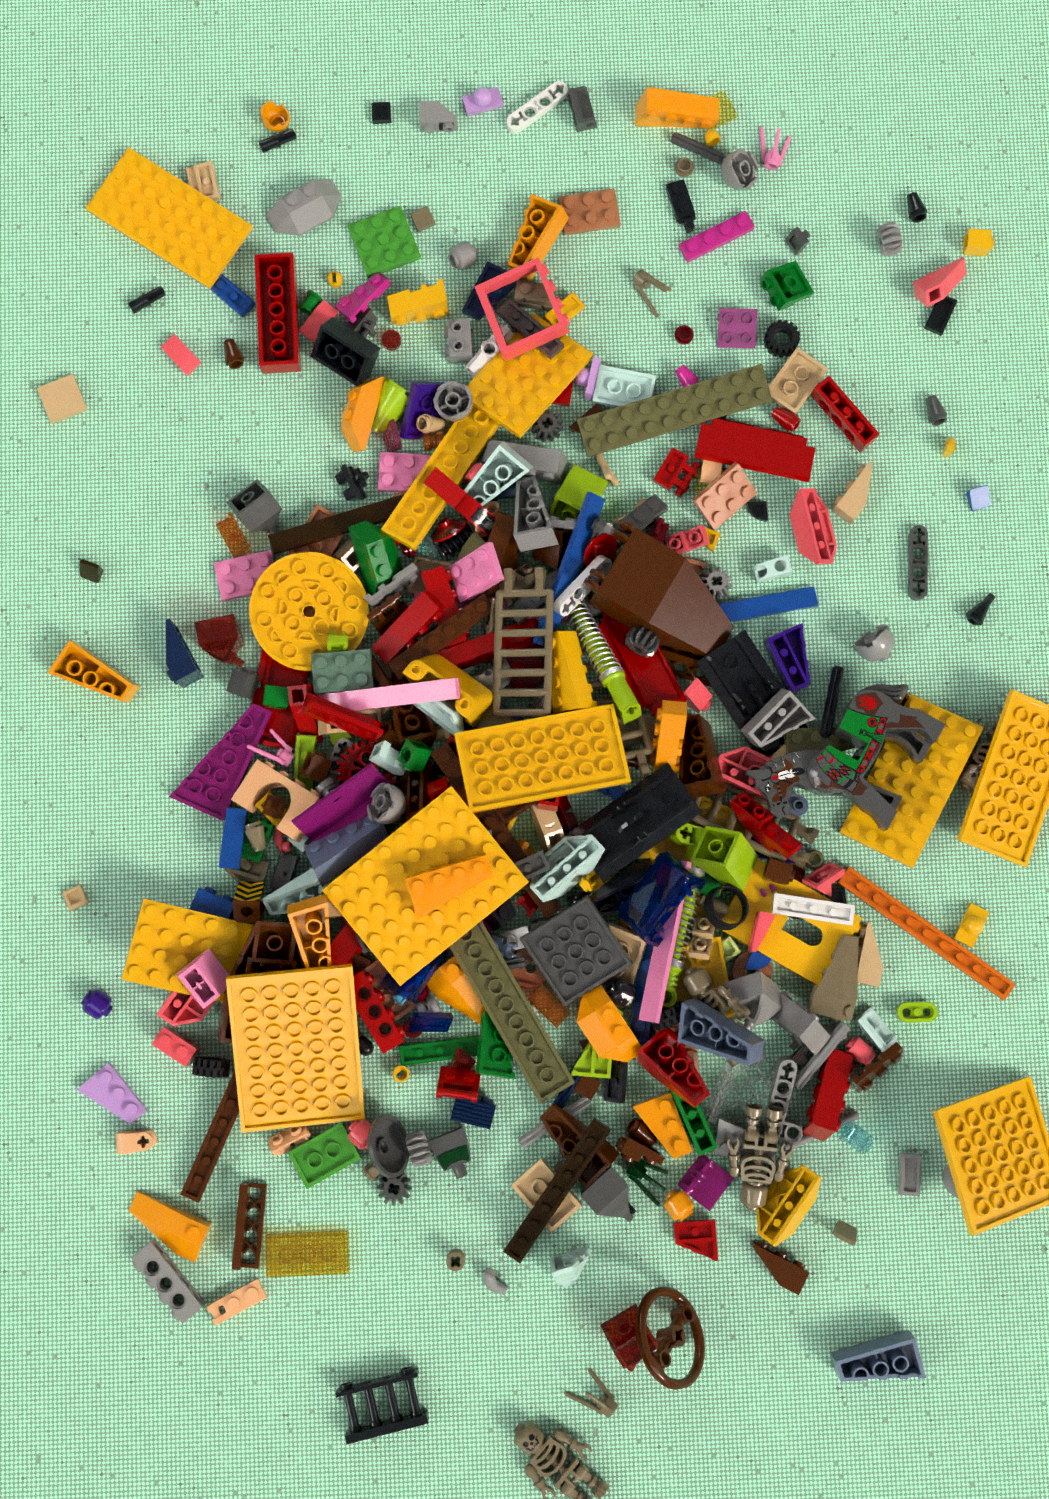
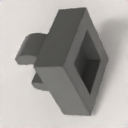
M796 227L787 236L785 242L793 253L797 255L809 243L807 238L811 235L807 230L802 232L799 227Z

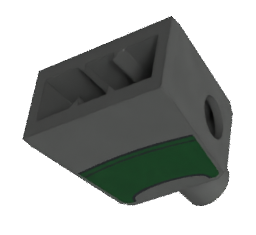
M465 1126L428 1140L427 1143L443 1171L453 1169L456 1179L468 1175L464 1163L471 1161V1154Z

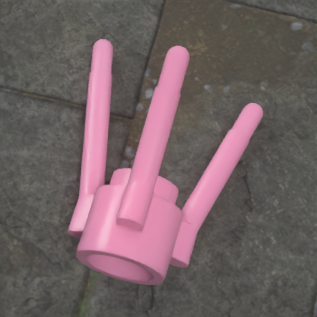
M760 127L761 163H764V167L767 169L776 170L782 165V159L789 146L791 136H788L779 155L777 147L781 129L777 128L773 149L768 150V153H766L764 129Z
M272 728L269 729V732L285 748L284 750L280 748L276 756L254 746L247 745L248 749L275 760L286 768L295 756V754L291 753L293 748L287 745Z

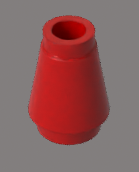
M776 407L771 414V417L787 432H794L801 422L797 414Z

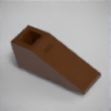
M757 1240V1243L750 1241V1245L777 1283L799 1295L810 1273L805 1269L806 1265L796 1259L794 1262L786 1259L787 1255L777 1249L774 1253L768 1249L769 1245Z

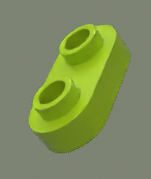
M903 1002L896 1008L897 1018L905 1023L932 1022L938 1015L937 1007L931 1002ZM925 1008L929 1010V1014L927 1016L923 1014V1010ZM904 1009H908L909 1014L907 1016L903 1015Z

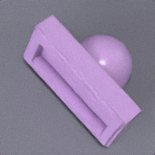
M480 87L474 93L462 96L467 117L503 107L498 87L491 89Z
M593 357L591 370L584 367L574 378L577 385L587 386L584 399L589 401L593 397L601 361L597 357Z

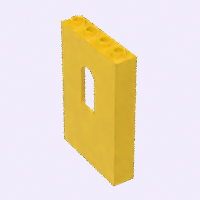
M757 859L744 891H742L749 905L746 919L732 930H718L749 947L756 912L771 913L774 893L833 901L795 879L789 882V885H782L762 879L766 863ZM774 884L777 891L772 893L769 885ZM762 888L764 889L767 895L765 897H762L759 891ZM734 893L728 904L729 909L722 921L729 924L738 923L742 916L741 902ZM775 914V918L757 952L771 958V961L811 984L818 986L824 976L821 973L824 968L828 969L832 961L831 954L842 934L852 936L857 934L862 926L860 923L862 918L854 914L853 926L804 919L818 927L823 935L822 941L818 945L810 946L781 930L789 916Z

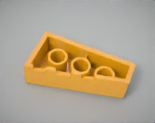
M531 194L529 208H526L523 225L520 226L518 231V240L514 243L507 264L511 270L538 257L542 264L569 219L561 205ZM536 272L522 279L531 282Z
M71 640L68 641L47 672L130 703L141 687L84 646Z

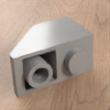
M438 100L419 101L420 132L434 133L435 131H444L450 133L458 131L457 117Z

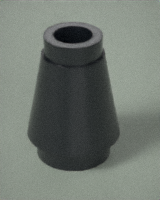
M912 192L907 195L909 219L914 223L926 219L927 209L918 193Z

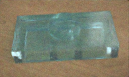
M428 532L421 541L420 546L421 548L425 546L430 560L433 561L438 556Z

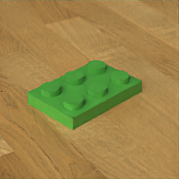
M343 1122L338 1123L288 1152L306 1189L362 1158L356 1146L348 1140L349 1133Z

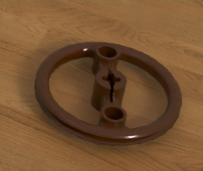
M667 1286L654 1288L645 1294L637 1310L635 1329L638 1349L649 1373L661 1385L673 1390L687 1388L697 1380L703 1368L705 1359L703 1329L695 1309L682 1293ZM661 1296L668 1297L676 1302L677 1308L671 1310L670 1317L672 1321L669 1327L658 1329L656 1333L658 1348L656 1352L651 1353L646 1331L648 1311L655 1299ZM686 1323H690L694 1338L693 1364L684 1378L673 1379L665 1374L664 1368L669 1367L671 1364L670 1352L672 1349L685 1344L686 1337L683 1327Z

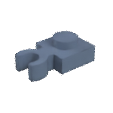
M492 932L489 933L502 957H517V954L511 951V948L518 947L516 942L507 943V937Z

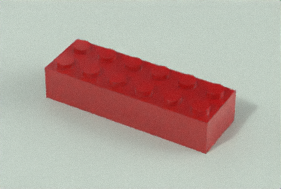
M293 252L255 255L259 366L263 374L301 372L297 272Z

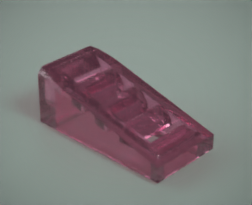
M394 419L389 421L383 434L387 452L402 450L400 435Z

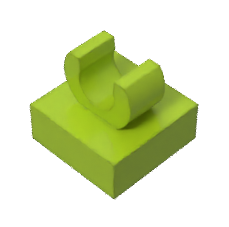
M331 630L330 635H328L327 653L347 651L348 636H345V631H342L340 636L334 635V630Z

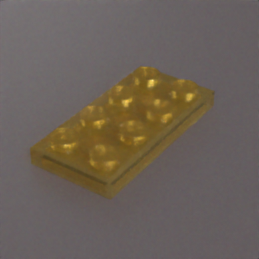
M348 1230L265 1235L266 1278L350 1273Z

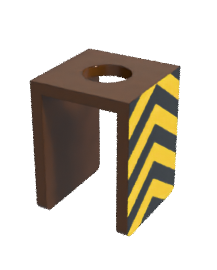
M238 882L233 898L234 921L238 923H255L256 920H262L265 905L260 900L265 882Z

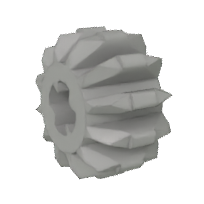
M895 222L884 223L877 229L879 249L884 256H893L902 250V235L898 224Z
M710 567L709 572L704 571V577L700 578L712 596L715 598V595H717L719 600L722 599L723 594L727 596L729 594L728 589H731L733 586L731 583H728L732 580V577H726L728 571L725 570L722 573L721 567H718L716 571L713 567ZM715 581H719V584L715 586L712 584Z
M415 1131L406 1135L405 1141L412 1165L414 1167H421L430 1163L432 1156L425 1133L423 1131Z

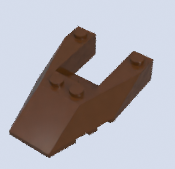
M256 920L230 976L304 969L305 965L291 924ZM226 986L217 1036L220 1042L232 1043Z

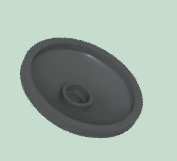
M388 1114L378 1116L372 1122L368 1132L367 1147L371 1162L377 1171L385 1177L393 1178L400 1176L405 1171L409 1161V1152L405 1141L407 1134L404 1127L397 1118Z

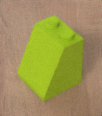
M574 464L555 495L549 516L559 517V520L564 521L566 518L577 520L587 491L603 497L609 481Z
M706 825L690 860L722 885L734 886L744 891L758 855L741 832Z

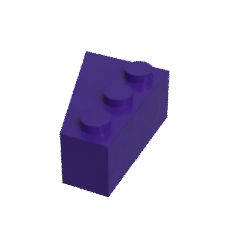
M803 623L767 638L764 646L785 689L790 690L794 694L807 688L811 683L808 660L806 658Z

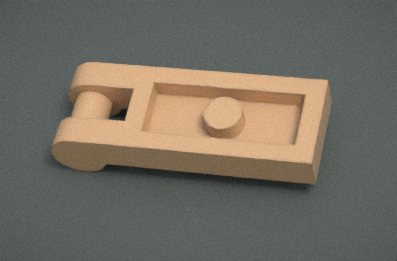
M259 1278L210 1303L206 1306L208 1313L211 1312L214 1318L212 1321L216 1326L266 1299L268 1296ZM222 1305L226 1310V1312L223 1314H221L218 1309V1307Z

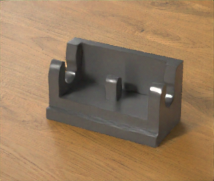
M587 87L568 88V101L576 131L581 132L597 128Z
M280 852L268 891L274 892L294 879L300 860L299 857Z

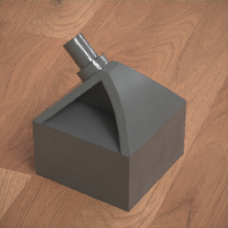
M258 479L226 502L251 533L266 531L267 533L274 534L279 532L275 522L282 508L270 491Z
M612 1166L580 1195L596 1215L621 1217L627 1222L633 1220V1215L630 1213L628 1206V1184Z

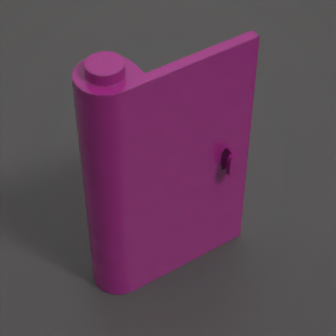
M370 763L291 821L312 842L317 841L332 832H336L349 824L367 817L368 803L371 804L373 799L370 797L372 791L380 783H390Z

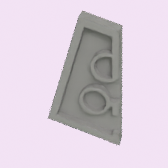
M411 563L394 575L391 583L381 584L378 587L377 593L372 596L367 594L363 598L372 607H378L386 601L388 596H393L397 592L402 595L410 584L416 583L420 578L421 570L414 563Z
M718 1115L715 1136L718 1148L714 1149V1155L728 1157L729 1148L726 1142L728 1136L730 1137L729 1143L732 1144V1147H734L737 1141L735 1137H738L740 1142L738 1148L740 1158L746 1153L754 1152L755 1150L744 1149L742 1146V1140H745L744 1130L746 1128L742 1127V1124L725 1120V1117ZM763 1138L758 1139V1142L763 1141ZM763 1152L775 1161L776 1152Z

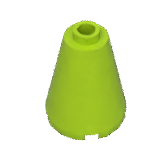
M388 377L385 379L371 428L378 434L380 431L384 433L404 415L409 393Z

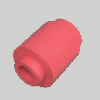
M858 1036L849 1038L845 1044V1052L854 1055L853 1059L865 1066L871 1063L876 1056L873 1048Z

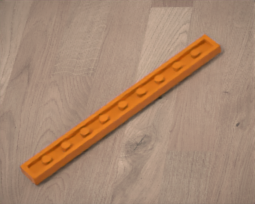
M850 866L845 870V875L838 880L837 884L844 887L1001 1000H1005L1016 985Z

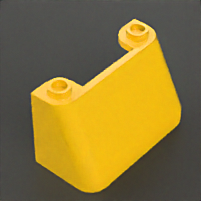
M432 654L412 661L402 672L410 683L458 678L460 699L456 700L455 708L459 714L465 717V722L472 728H475L493 703V694L488 688L439 654Z

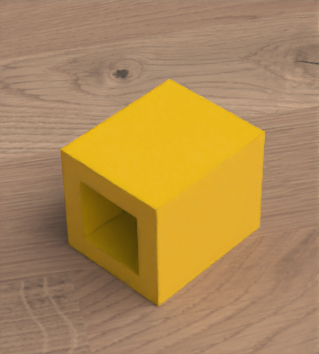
M968 229L964 236L963 255L986 256L994 246L992 230Z

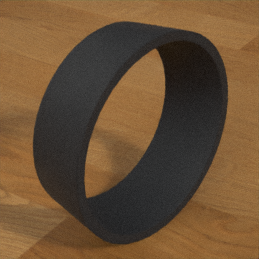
M734 886L716 887L705 898V915L708 921L720 930L736 928L748 915L749 905L747 898L741 890ZM721 889H728L739 898L742 905V916L738 923L729 924L717 916L714 909V898Z

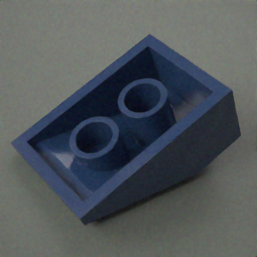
M169 618L166 620V665L169 668L166 672L172 682L174 681L176 685L179 684L182 688H185L204 678L180 630Z

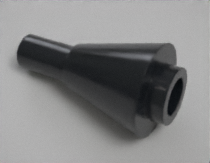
M989 593L982 602L966 613L969 623L972 625L983 624L989 605L995 599L993 594Z

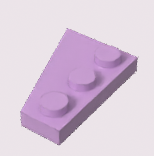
M111 1063L105 1065L77 1089L80 1093L130 1124L148 1110Z

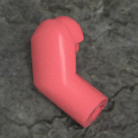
M275 827L273 842L280 852H290L293 847L292 843L286 841L283 837L284 834Z

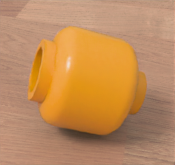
M674 1189L665 1196L667 1200L664 1203V1208L673 1220H680L682 1222L694 1213L692 1210L694 1203L683 1190L677 1192Z

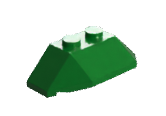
M362 521L349 526L348 529L368 594L372 596L378 592V587L381 584L391 583L394 575L403 570L394 539L382 532L380 527L368 521Z

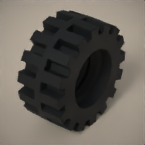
M778 320L777 323L774 321L768 327L764 343L765 348L769 349L768 352L770 354L774 353L773 356L779 355V358H783L785 355L787 357L797 348L800 341V331H797V326H793V322L787 323L788 320H784V322ZM779 332L785 333L789 336L790 342L786 345L778 344L774 339V335Z
M676 1001L671 1007H662L659 1024L652 1023L655 1031L669 1028L680 1022L682 1001Z
M207 1056L194 1057L193 1075L212 1078L229 1077V1059Z

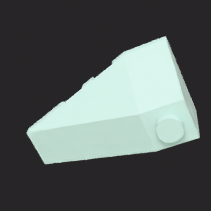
M311 868L262 900L270 915L286 914L287 905L323 895L322 889L328 884L322 887L313 868ZM334 875L333 877L328 879V884L331 883L337 877H335Z
M589 1245L550 1258L551 1271L557 1286L568 1287L573 1285L575 1280H578L591 1254Z

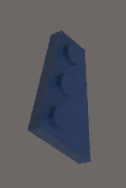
M487 261L475 286L507 272V270ZM517 281L487 294L492 308L516 286ZM474 287L462 309V313L480 321L486 314Z

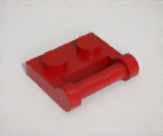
M441 1066L436 1097L442 1098V1096L467 1099L477 1103L481 1074H475L476 1070Z

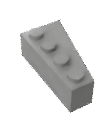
M490 439L487 441L483 457L484 464L503 441ZM505 442L534 466L524 477L535 476L537 480L562 485L567 477L570 466L562 450Z
M535 476L521 478L516 481L513 536L520 552L559 545L542 491Z

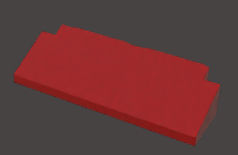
M716 418L712 419L711 425L701 424L694 458L726 465H732L736 462L744 469L809 482L815 448L806 446L807 438L800 435Z
M602 612L601 615L604 620L598 624V628H600L609 647L615 654V658L618 659V663L623 668L626 676L625 680L640 704L641 710L649 707L654 716L657 714V708H661L662 700L686 702L687 699L660 647L658 646L656 653L648 658L637 653L634 654L625 644L626 635L631 629Z
M262 649L257 677H260L259 682L261 686L256 689L251 705L254 703L262 707L265 685L286 688L304 685L307 683L309 671H300L286 667L272 659ZM288 705L286 710L263 707L273 713L258 745L285 749L269 732V729L272 728L287 745L294 749L298 727L290 705Z

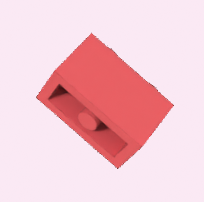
M169 1026L163 1027L152 1043L153 1046L185 1067L191 1065L194 1057L201 1050V1047Z

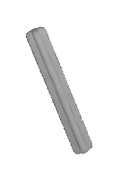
M841 1021L830 1034L831 1038L816 1056H812L796 1076L794 1082L796 1088L802 1090L849 1032L850 1027L846 1023Z
M583 1096L563 1110L571 1116H575L589 1107L590 1102ZM542 1122L519 1137L518 1141L525 1148L547 1134L548 1131Z

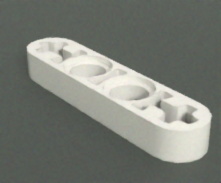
M562 81L554 82L510 114L507 118L508 131L513 134L520 133L564 101L568 95L566 83ZM556 89H558L559 91L563 90V93H556ZM546 98L550 103L547 106H543L539 101ZM532 109L535 114L529 117L525 115V111ZM512 121L518 122V126L512 125Z
M603 555L597 556L555 600L553 610L561 616L570 614L591 591L584 584L585 578H589L591 575L590 570L592 568L597 569L606 576L612 566L611 559ZM591 576V579L597 583L600 582L598 579Z

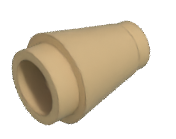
M423 414L418 417L416 426L422 433H430L442 430L445 427V421L442 418Z

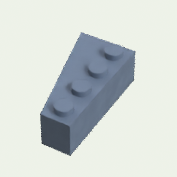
M367 816L317 841L311 842L304 846V849L323 887L328 884V879L334 875L335 877L341 875L344 868L356 863L363 855L367 854L389 835L384 824L372 821Z
M695 997L682 1002L677 1042L749 1066L762 1060L764 1039Z
M909 1330L830 1352L834 1371L841 1382L868 1381V1379L887 1380V1378H926L916 1338Z

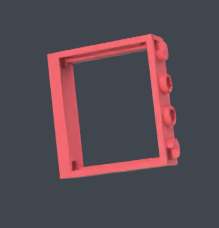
M539 257L474 286L505 361L570 333L567 327L570 324L567 314L562 315L560 310L563 308L559 296L555 298L553 293L556 291L552 279L548 281L546 275L550 273L546 263L541 264ZM538 271L559 323L511 345H507L487 294Z

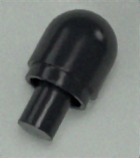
M358 1035L360 1054L369 1056L374 1050L373 1043L366 1036L362 1035L360 1037Z

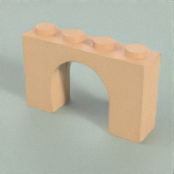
M257 759L231 800L254 814L257 810L255 804L269 791L276 788H287L290 792L291 804L276 829L300 843L305 834L291 820L319 801L321 794L312 788L310 791L304 789L306 785L297 779L293 782L289 779L291 775L285 771H275L276 766L267 760L263 763Z

